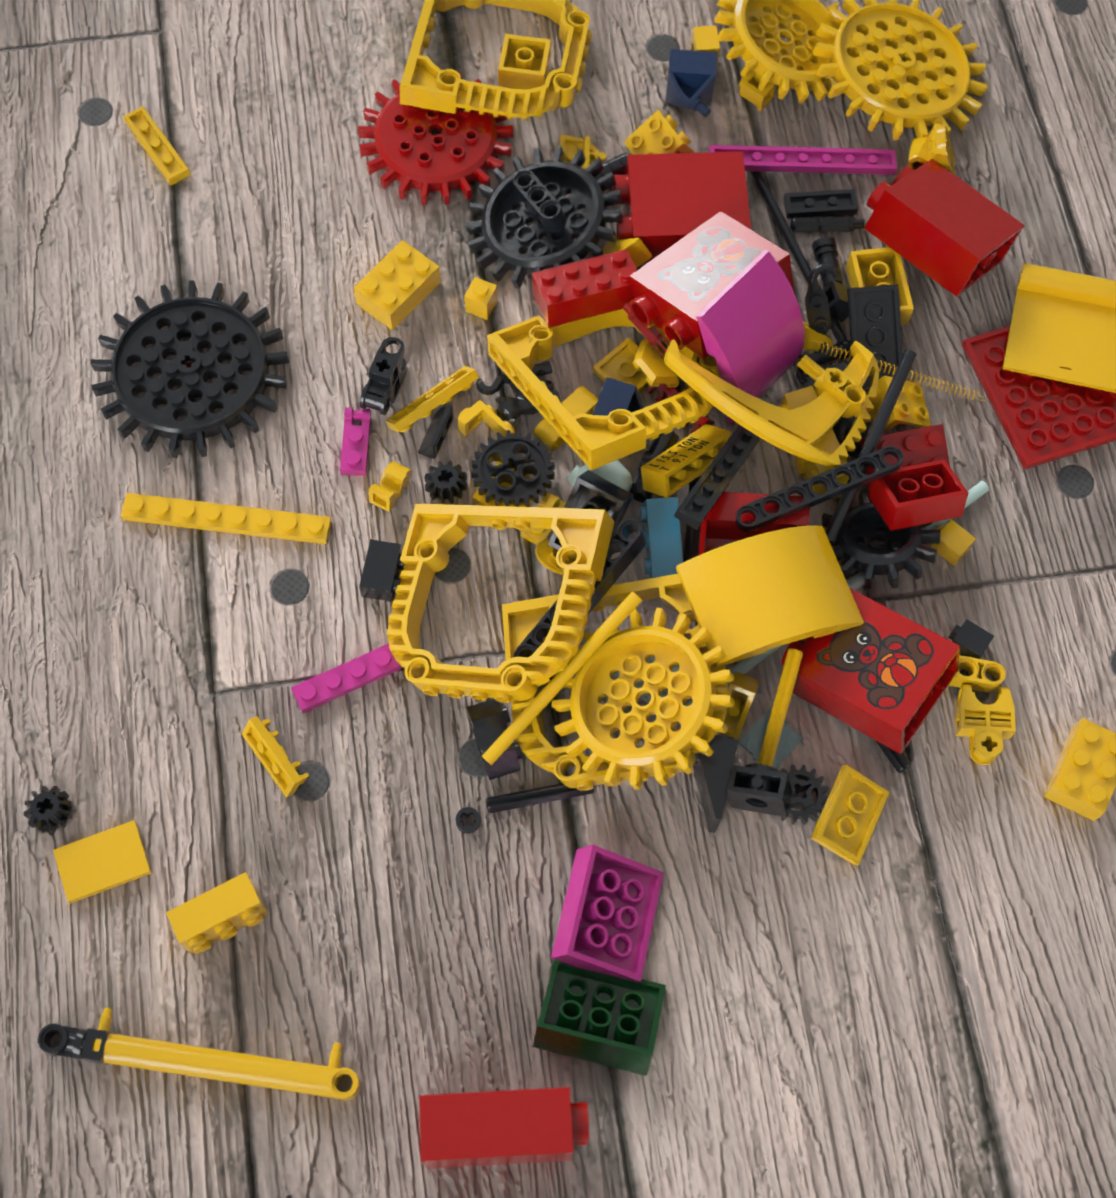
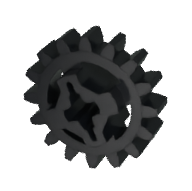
M792 764L789 772L782 768L780 772L787 773L789 776L792 796L794 792L798 794L806 791L803 797H793L790 801L787 817L791 818V824L795 825L796 821L801 819L802 824L806 825L808 817L816 821L818 818L817 812H822L824 808L822 804H825L828 799L823 794L827 793L829 787L821 786L824 777L816 778L814 776L816 769L806 772V765H802L800 770H797L795 765ZM814 791L816 792L815 805L813 804L814 801L811 798V794ZM781 817V820L784 821L787 817Z

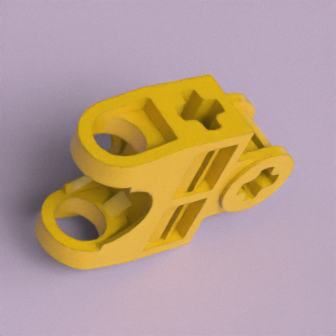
M962 684L955 707V736L969 737V754L971 759L979 765H989L1001 753L1003 740H1010L1016 732L1015 707L1012 695L1008 687L999 686L996 691V702H993V704H983L976 698L975 692H972L970 684Z

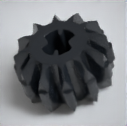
M440 460L438 467L430 465L429 473L424 476L426 482L425 491L430 493L432 500L439 498L441 504L445 502V499H449V502L452 504L454 497L462 499V491H466L468 488L466 482L467 474L462 472L460 464L453 467L451 460L448 461L447 465H443Z
M42 786L40 794L36 791H31L34 799L25 801V805L29 809L23 812L24 816L29 818V826L32 828L37 827L40 833H44L47 828L51 833H55L56 825L66 828L63 820L64 818H72V814L68 810L74 807L73 803L68 800L69 794L66 791L60 792L57 786H53L50 791L46 786Z

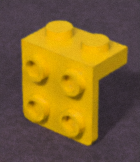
M659 110L654 112L625 140V145L632 155L671 154L677 151L681 153L694 152L689 145L691 142L690 138L683 131L679 133L676 129L678 126L676 120L670 114L666 117Z
M884 375L878 380L877 396L871 401L874 409L870 412L872 422H874L893 377ZM905 381L885 427V433L899 423L919 428L931 425L929 412L923 396V389L919 383Z

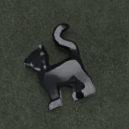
M550 361L535 364L532 372L560 400L559 392L554 391V383L546 380V375L552 373ZM506 374L496 377L491 386H486L482 379H478L476 382V388L484 395L495 394L504 383L511 386L516 398L495 397V401L499 404L496 410L497 415L511 424L521 415H534L539 412Z

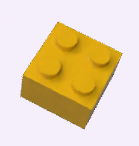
M505 34L498 67V86L528 90L545 85L551 61V39Z

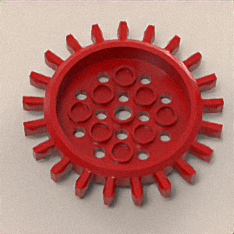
M396 79L391 81L392 91L395 94L393 98L389 99L378 91L375 93L376 104L382 107L381 112L364 108V120L376 124L375 126H358L359 138L375 139V142L359 144L360 155L365 157L378 154L377 158L366 163L367 172L370 175L385 168L387 172L380 178L381 187L386 189L395 180L401 182L399 198L402 200L407 197L411 188L420 190L422 205H427L430 191H441L444 204L449 205L451 200L450 190L459 187L467 200L471 199L472 191L469 183L475 179L480 184L491 187L490 177L484 172L487 168L494 170L497 167L503 172L505 171L504 162L494 158V155L512 156V144L497 141V139L514 138L513 125L496 126V123L508 120L507 116L499 115L497 118L493 117L492 113L487 112L481 115L476 110L463 112L465 108L457 107L456 114L400 104V83ZM479 79L475 81L477 83H482V81ZM438 129L441 130L442 133L437 135H431L430 131Z

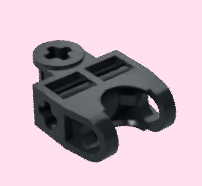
M389 337L382 341L368 371L369 380L361 394L360 408L366 409L368 407L380 411L382 415H386L391 403L395 402L407 372L406 360L403 358L405 351L404 343L399 338ZM390 344H396L400 348L397 353L391 354L386 351V347Z

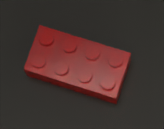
M627 249L545 269L532 273L533 296L548 328L623 309L622 307L628 301L634 299L630 275L636 272L637 268Z

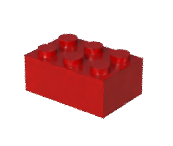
M943 424L882 435L875 450L877 451L888 446L897 447L903 453L901 467L943 459L950 466ZM866 438L860 440L861 449ZM888 454L883 457L884 461L889 465H894L898 462L897 458L893 455ZM870 465L866 471L867 475L874 473V469ZM871 482L867 484L868 490H870Z
M943 459L901 467L895 473L871 482L868 497L892 531L961 517L969 493L946 460Z

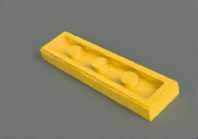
M144 106L123 116L126 125L170 186L191 176L188 167Z

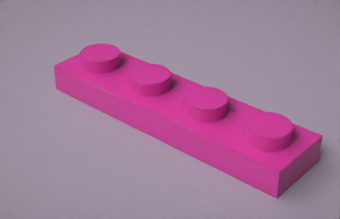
M388 643L291 687L302 713H306L400 670L401 666L391 653Z

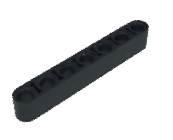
M624 520L612 533L601 581H595V591L591 598V608L588 611V615L647 544V535L637 520ZM638 532L635 537L628 538L631 533ZM621 552L619 557L611 559L614 553ZM558 599L517 647L513 657H530L543 644L542 640L548 635Z

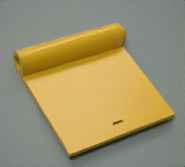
M1024 262L1018 278L1003 370L1116 393V281Z

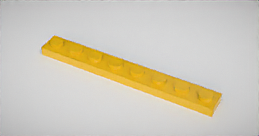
M126 493L121 517L125 521L327 544L331 527V517L133 493Z

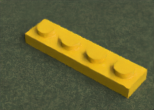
M464 366L387 418L385 422L389 429L398 433L411 429L414 422L420 418L423 419L433 413V409L437 406L447 404L456 393L472 387L473 382L479 378L476 370Z

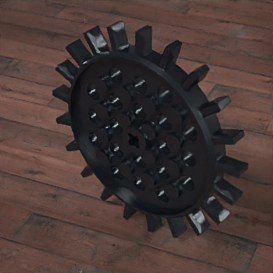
M189 280L187 287L188 297L172 300V294L166 284L161 285V296L164 303L149 308L146 301L138 295L135 297L138 310L142 314L133 322L118 313L113 315L119 328L125 330L119 340L104 335H99L98 337L102 347L114 350L112 360L91 359V366L96 372H111V380L91 385L95 396L115 392L118 398L100 410L106 420L122 411L128 414L129 418L117 429L123 439L130 435L138 426L147 430L141 442L146 452L151 450L158 436L170 439L169 452L172 458L178 457L182 440H196V447L201 457H206L208 450L206 438L220 433L224 442L231 449L235 447V443L229 429L238 423L243 422L254 433L259 431L256 420L249 415L257 405L268 411L276 412V402L271 398L263 396L266 386L287 388L286 377L269 374L270 365L289 363L287 351L267 353L266 350L267 345L284 339L281 328L279 327L261 334L257 327L270 318L268 309L264 307L249 318L242 312L250 302L248 293L243 291L231 306L222 302L225 291L223 284L217 282L213 290L211 299L198 297V290L194 280ZM197 319H205L202 323H194ZM163 326H170L167 330H160ZM218 330H226L223 334H215ZM183 337H191L188 341H180ZM238 341H246L244 345H235ZM149 344H156L153 348H145ZM204 348H211L209 352H200ZM169 355H176L172 360H165ZM225 359L231 360L228 364H220ZM135 362H141L137 367H130ZM244 371H252L248 376L241 375ZM156 373L161 374L159 378L151 379L152 375ZM209 378H217L213 383H206ZM175 385H182L178 390H171ZM231 389L238 390L233 395L226 394ZM146 392L145 396L136 398L138 393ZM194 397H202L198 402H191ZM160 404H167L164 409H156ZM216 408L223 409V411L219 414L212 413V411ZM179 416H188L184 421H176Z

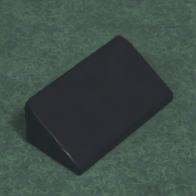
M448 404L436 411L418 450L419 454L432 459L437 457L454 419L452 405Z

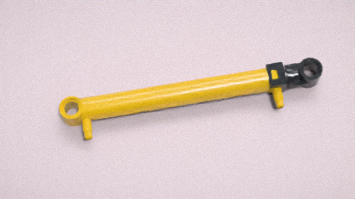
M104 1008L98 1029L88 1028L87 1030L52 1023L44 1026L38 1035L39 1047L44 1052L55 1057L83 1059L87 1062L99 1064H114L336 1098L343 1101L354 1099L361 1090L359 1076L352 1069L339 1068L342 1044L337 1042L333 1044L330 1051L328 1066L113 1034L109 1032L113 1012L111 1008ZM57 1033H61V1043L57 1047L52 1048V1037ZM343 1077H351L353 1080L352 1088L347 1092H340L338 1090V1082Z

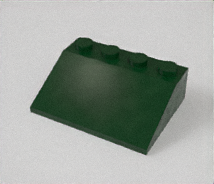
M554 959L536 1027L533 1047L647 1076L653 1056L666 985L641 979V982H635L574 967Z

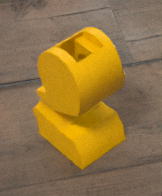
M395 461L390 462L383 471L380 486L373 484L369 488V502L390 512L395 507L396 500L401 497L402 490L408 485L412 476V470Z

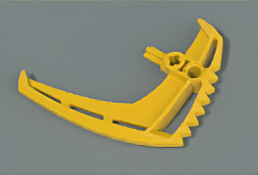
M674 339L670 342L664 357L665 364L718 410L745 429L796 457L833 468L840 466V460H846L848 457L847 451H854V442L861 440L860 433L865 432L867 429L865 423L871 420L868 412L874 409L871 401L877 396L879 366L873 353L857 341H854L850 347L853 359L843 372L837 368H827L824 370L809 356H803L797 366L815 380L813 386H815V392L818 397L803 406L790 410L754 397L709 372L680 353ZM869 375L871 380L866 394L862 386ZM841 417H856L845 440L832 454L815 446L835 426Z

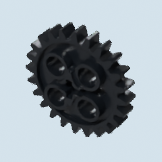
M507 430L506 437H503L499 432L497 433V440L488 437V446L481 443V452L475 451L474 456L476 460L471 462L473 468L471 476L475 478L473 480L474 487H479V495L486 494L487 503L494 499L495 506L505 503V506L510 507V504L519 507L523 503L525 507H529L530 500L539 503L538 494L546 497L545 488H552L551 480L555 477V472H553L555 470V462H551L552 453H546L547 445L539 447L540 438L531 441V433H528L523 438L521 437L520 430H518L516 436H512L510 430ZM524 453L526 456L517 457L515 454ZM494 461H499L502 464L494 466L491 463ZM532 474L536 477L533 479H526L524 476ZM509 483L511 486L504 488L500 484Z

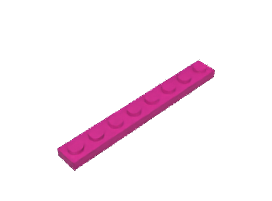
M709 145L708 152L743 151L745 171L895 175L897 171L895 150L734 145Z

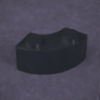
M495 699L466 707L489 780L520 771L518 759L523 757L518 742L512 743L493 765L489 764L482 757L508 728L507 723L511 722L507 707H501L499 701Z

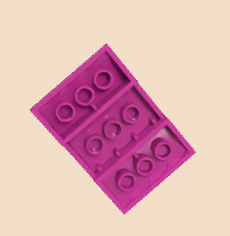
M764 250L696 315L707 354L715 357L721 379L754 397L760 398L799 359L798 356L803 351L805 333L798 301L784 272L768 250ZM726 415L728 424L732 426L735 421Z

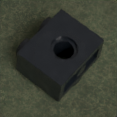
M753 763L747 764L745 767L732 765L726 790L732 808L787 817L792 796V788L787 773H781L779 770L764 764Z

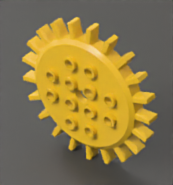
M819 0L718 1L717 6L727 11L719 10L714 18V22L729 26V28H723L717 39L718 41H733L734 46L730 49L726 58L731 60L741 56L746 64L742 68L740 75L745 77L754 70L762 77L758 85L759 90H764L772 82L779 85L778 99L783 100L790 89H795L799 103H804L809 96L808 89H811L817 101L820 102L828 93L825 86L830 91L831 87L838 83L835 76L817 77L816 73L820 65L829 64L831 61L829 58L813 56L812 53L817 42L832 45V42L815 34L821 22L839 29L825 18L832 6L838 9L840 5L837 2L825 7ZM780 37H785L788 42L783 41Z
M656 608L652 626H642V616L637 609H634L630 614L631 628L620 631V627H618L580 668L575 678L572 677L564 686V688L571 689V697L569 699L552 701V707L556 711H571L572 719L554 726L556 732L562 737L577 731L580 736L564 749L567 754L575 758L587 748L593 751L582 766V769L590 776L605 761L610 765L605 774L604 781L610 786L615 787L622 769L631 770L629 781L635 790H641L643 770L654 769V777L657 782L665 786L668 785L665 765L676 760L678 767L689 775L693 772L691 763L685 757L689 750L695 746L702 754L709 757L714 753L710 745L701 739L707 728L720 733L727 732L728 727L720 719L712 717L714 707H734L735 701L726 694L716 695L715 686L734 681V676L729 669L712 673L710 666L726 657V654L719 645L702 655L699 649L712 635L703 626L690 640L684 637L691 623L685 614L680 615L671 630L664 628L667 614L662 608ZM587 631L584 634L585 640L587 641L593 634ZM655 656V661L648 663V659ZM675 665H680L677 672H672V668ZM620 672V676L617 679H612L615 673ZM644 681L641 688H636L638 682ZM663 690H668V694L665 697H660ZM645 693L651 694L649 704L646 706L638 705V699L641 695ZM604 697H608V701L605 704H601V700ZM688 699H693V703L690 706H685V702ZM632 706V710L629 713L624 712L626 707ZM652 715H656V720L650 723L649 718ZM681 724V729L673 732L674 726ZM616 731H620V736L614 739L613 734ZM645 740L644 746L637 748L638 742Z

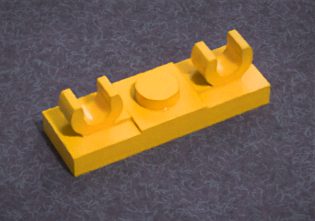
M258 716L249 719L242 732V736L284 796L287 798L294 795L299 785L306 781L309 774L299 775L297 773L301 763L299 761L290 763L284 748L275 740L279 733L277 730L268 732L267 728L271 723L270 719H265L261 722Z

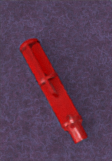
M628 301L622 307L628 314V319L664 358L655 345L658 343L666 352L667 349L660 341L664 339L668 345L669 342L655 326L648 328L639 323L631 312L630 301Z

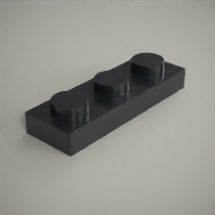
M855 189L784 193L783 197L786 219L793 217L857 214L859 209Z

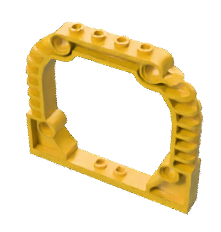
M425 0L400 84V104L456 114L457 107L465 108V112L476 110L481 115L487 112L492 113L493 117L497 118L499 115L507 116L509 120H512L513 117H521V120H527V117L531 116L540 118L543 113L551 109L554 112L558 107H569L574 102L576 92H581L583 78L579 76H584L586 62L583 60L588 59L589 46H586V44H591L593 30H589L590 17L586 12L578 10L576 4L573 6L568 0ZM484 4H490L546 16L559 25V39L565 44L561 68L555 69L548 74L545 85L528 90L510 89L461 79L460 74L455 70H441L428 56H423L425 47L429 48L430 32H434L436 20L434 15L436 10L446 12L462 5L470 9H478Z
M624 309L548 328L546 322L539 315L487 335L488 355L591 471L646 448L647 439H657L661 433L669 434L673 428L681 429L688 422H697L699 417H705L714 407L692 387H689L677 395L634 412L616 409L611 411L608 416L585 413L572 416L561 404L559 398L553 395L548 390L546 384L540 381L532 372L538 360H546L554 355L555 347L598 330L614 326L634 327L641 333L628 319V314ZM653 323L650 324L649 326H647L648 328L655 326L656 329H657V330L663 335V337L667 340V338L665 337V335H664V333H663V330H661L659 327H657V326L654 325ZM662 339V341H663L667 346H669L668 343H667L664 339ZM686 346L679 350L680 353L721 378L715 357L709 355L703 359Z
M415 504L400 561L405 566L400 574L401 580L396 589V598L392 603L393 609L388 618L389 626L387 630L389 649L397 663L405 669L406 678L424 694L429 696H438L441 693L460 699L464 695L480 701H485L486 698H494L503 703H510L511 700L524 701L532 698L537 691V686L549 682L550 677L563 671L568 666L567 663L578 652L579 644L584 637V628L588 621L587 616L591 608V598L595 591V581H601L614 520L602 509ZM470 526L492 527L498 530H504L505 527L522 531H527L529 528L552 529L562 545L556 554V562L564 571L551 628L544 643L529 658H509L502 662L498 668L443 664L429 651L421 649L419 644L420 624L434 574L447 566L449 550L468 535Z
M678 574L613 585L592 610L601 611L609 606L618 607L633 591L643 601L661 598L665 607L678 615L677 619L681 614H685L691 622L697 621ZM559 594L502 604L506 660L513 658L517 647L556 602ZM699 625L693 629H687L684 637L690 640L700 629ZM706 643L699 649L702 655L709 651ZM712 664L710 669L714 673L726 670V666L723 665L715 668L714 664ZM728 683L715 686L716 695H729ZM537 686L536 693L528 700H511L512 721L541 692V686ZM714 707L712 717L720 719L724 723L728 708ZM542 711L516 739L523 753L534 764L555 774L565 786L577 788L578 790H591L594 788V785L600 784L610 786L604 781L609 763L603 761L593 775L590 776L582 769V766L590 756H586L582 752L577 757L572 758L564 750L568 746L554 748L550 744L543 725ZM707 728L701 739L709 744L718 732ZM695 746L685 754L686 759L691 763V767L695 763V754L700 752ZM676 760L665 765L668 778L675 777L676 773L684 772L678 767ZM569 767H576L575 772L571 776H565ZM622 769L615 786L620 785L621 781L629 780L631 770ZM654 769L643 770V782L647 781L648 777H654Z

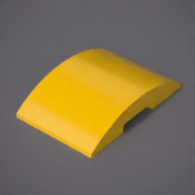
M799 526L755 535L713 549L676 566L699 628L701 629L704 626L712 635L706 642L708 650L710 651L720 645L726 654V657L714 663L715 668L764 654L771 648L812 636L815 639L864 623L823 526Z

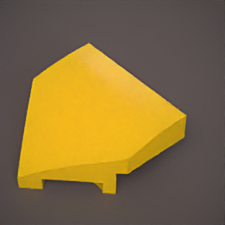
M561 134L558 139V146H562L565 154L564 161L571 162L578 150L583 151L586 158L582 166L584 169L589 167L597 158L603 163L608 156L603 151L600 153L590 142L591 138L588 135L583 139Z

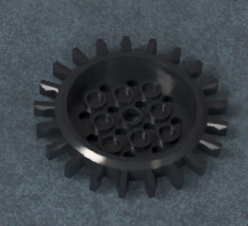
M557 146L553 160L544 161L539 148L534 149L533 157L535 163L524 166L522 160L517 155L512 157L516 171L508 176L496 167L493 172L499 184L495 189L483 184L478 186L481 195L487 198L486 204L469 203L468 206L472 215L482 216V220L465 223L469 235L483 233V236L468 242L472 253L474 254L488 247L490 249L477 258L480 267L484 270L497 260L499 264L492 271L495 280L500 282L505 274L512 270L514 274L511 281L516 289H520L526 275L581 261L588 254H591L593 257L604 255L600 246L596 245L598 241L603 239L616 243L618 239L615 230L605 228L606 223L623 222L621 210H607V206L622 203L623 199L620 190L602 193L614 186L616 181L612 172L598 180L595 179L603 170L601 160L598 158L589 167L584 169L582 166L586 158L582 150L577 151L571 162L564 161L565 154L562 146ZM521 170L533 172L560 203L566 218V226L561 231H548L521 200L513 183V178L517 172Z

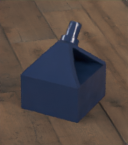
M670 49L665 102L680 108L693 109L695 112L698 111L701 115L707 117L711 112L707 106H711L716 78L717 52Z
M607 377L592 415L608 416L611 411L616 409H625L630 412L643 409L644 406L637 387Z

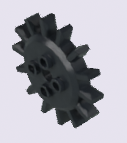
M862 489L859 492V505L851 506L835 544H830L831 546H836L833 548L837 561L843 560L845 562L841 570L846 580L857 570L865 573V588L871 589L875 575H887L888 582L894 589L898 588V572L905 569L917 580L922 577V566L915 561L916 558L935 563L937 550L921 544H939L941 533L940 530H921V528L932 523L891 531L874 504L870 502L866 490ZM823 513V527H828L833 515ZM877 540L884 541L885 544L877 546L871 542Z

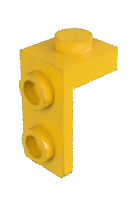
M481 400L477 401L472 407L465 408L458 416V430L465 437L483 421L503 437H506L507 430H510L512 436H515L513 426L508 421L503 422L498 417L495 409L490 405L486 406Z

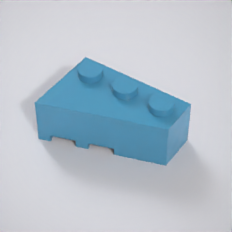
M678 497L646 499L640 506V519L643 522L644 531L648 538L647 544L644 547L647 550V558H644L645 574H649L650 578L678 574L676 566L683 563L680 520L674 517L678 509Z

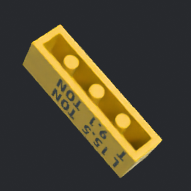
M705 424L641 467L643 490L666 498L680 490L705 472L730 438V431Z

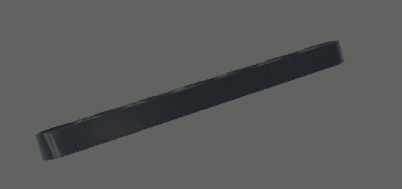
M894 446L884 447L743 505L737 511L736 526L743 532H752L895 473L901 467L903 453ZM890 454L895 456L898 462L894 465H889L884 461L883 457ZM869 464L873 467L874 473L864 474L860 471V466ZM846 474L851 481L845 485L840 484L836 480V476ZM818 483L823 484L827 492L817 494L813 491L812 486ZM796 493L802 496L803 502L793 504L789 501L788 497ZM769 503H774L779 507V512L769 514L765 511L764 507ZM744 513H750L755 517V521L752 524H745L741 521L740 516Z

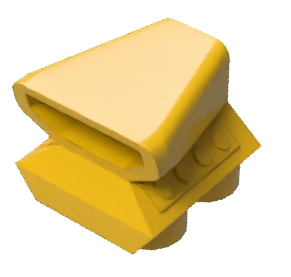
M935 123L928 136L911 140L908 158L911 168L916 170L933 159L956 175L954 151L946 126Z

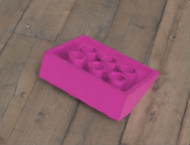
M593 844L577 849L551 958L574 967L641 982L664 872Z

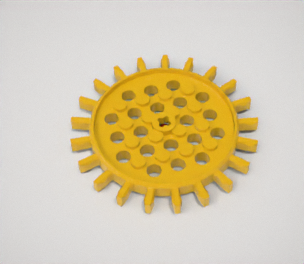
M844 0L842 7L849 14L848 17L833 6L829 9L825 18L839 29L821 22L815 35L832 42V45L817 42L812 53L813 56L830 59L831 63L821 64L816 74L817 77L835 76L838 83L831 87L828 97L833 98L843 93L847 95L852 101L845 113L847 117L855 114L860 108L872 116L868 124L869 131L872 132L881 120L893 125L892 137L893 140L897 141L904 127L914 128L918 138L928 136L926 127L934 126L937 123L946 126L949 134L951 129L945 121L947 118L962 131L970 119L958 107L974 116L976 115L982 103L966 94L969 93L982 97L988 85L971 80L970 76H981L986 68V64L968 62L967 56L973 55L978 45L976 42L966 45L960 44L956 37L963 25L959 23L948 29L939 21L944 10L943 8L939 7L932 15H929L918 9L920 0H912L909 6L898 4L897 0H886V3H878L877 0H863L865 7L862 8L855 0Z

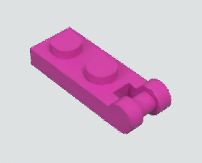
M345 407L340 462L341 475L366 476L371 408L354 410L353 408ZM353 420L362 421V426L353 425Z

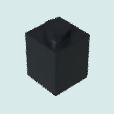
M834 280L822 290L828 298L831 318L843 322L849 317L847 289L850 287Z
M968 619L965 620L961 627L956 624L948 636L952 642L960 646L959 655L977 659L981 658L994 635Z

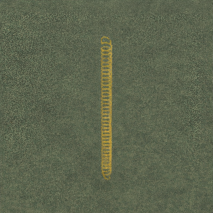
M809 341V342H808V346H809V343H810V342H817V343H818V349H817V352H818L819 347L821 346V344H820L818 341ZM822 342V343H823V348H822V352H821V353H823V350H824L825 346L827 345V352H826V355H827L829 348L832 346V351H831L830 356H832V352H833V350L836 348V354H835V357H836L838 351H839L841 348L837 349V346H835V347L833 348V345H830V346H829L828 343L824 345V342ZM844 349V350H845V357H844L843 360H845L846 355L848 354V352L846 353V349ZM880 360L879 362H881V367L879 369V372L881 371L882 365L885 363V369L883 371V373H885L886 368L889 364L886 365V362L882 363V361ZM890 364V369H889V371H888V374L890 373L891 368L894 366V371H893V374H892V376H894V373H895L896 368H895V365H892V366H891V364ZM911 370L910 372H912V376L910 378V382L912 381L913 375L916 373V378L914 381V383H916L919 374H917V372L913 373V371ZM925 374L923 375V376H925V381H924V383H923V386L925 385L926 380H927ZM930 377V381H929L927 387H929L931 380L934 379V383H933V385H932V389H933V388H934V385H935V382L938 380V385H937V388H936V390H938L939 384L941 383V381H939V379H936V380H935L934 377H933V378ZM947 381L945 382V383H947V388H946V390H945V393L947 392L948 386H949ZM952 384V388H951L949 394L952 393L953 387L956 386V390H955V392H954V396H955V395H956V392H957V389L960 387L961 389H960V392H959V395H958V397H960L961 391H962L963 388H962L961 386H958V387H957L956 384H955V385ZM969 388L967 389L969 390L967 400L969 399L970 393L972 392ZM974 391V395L972 396L971 401L974 400V396L976 393H978V396H980L978 391Z

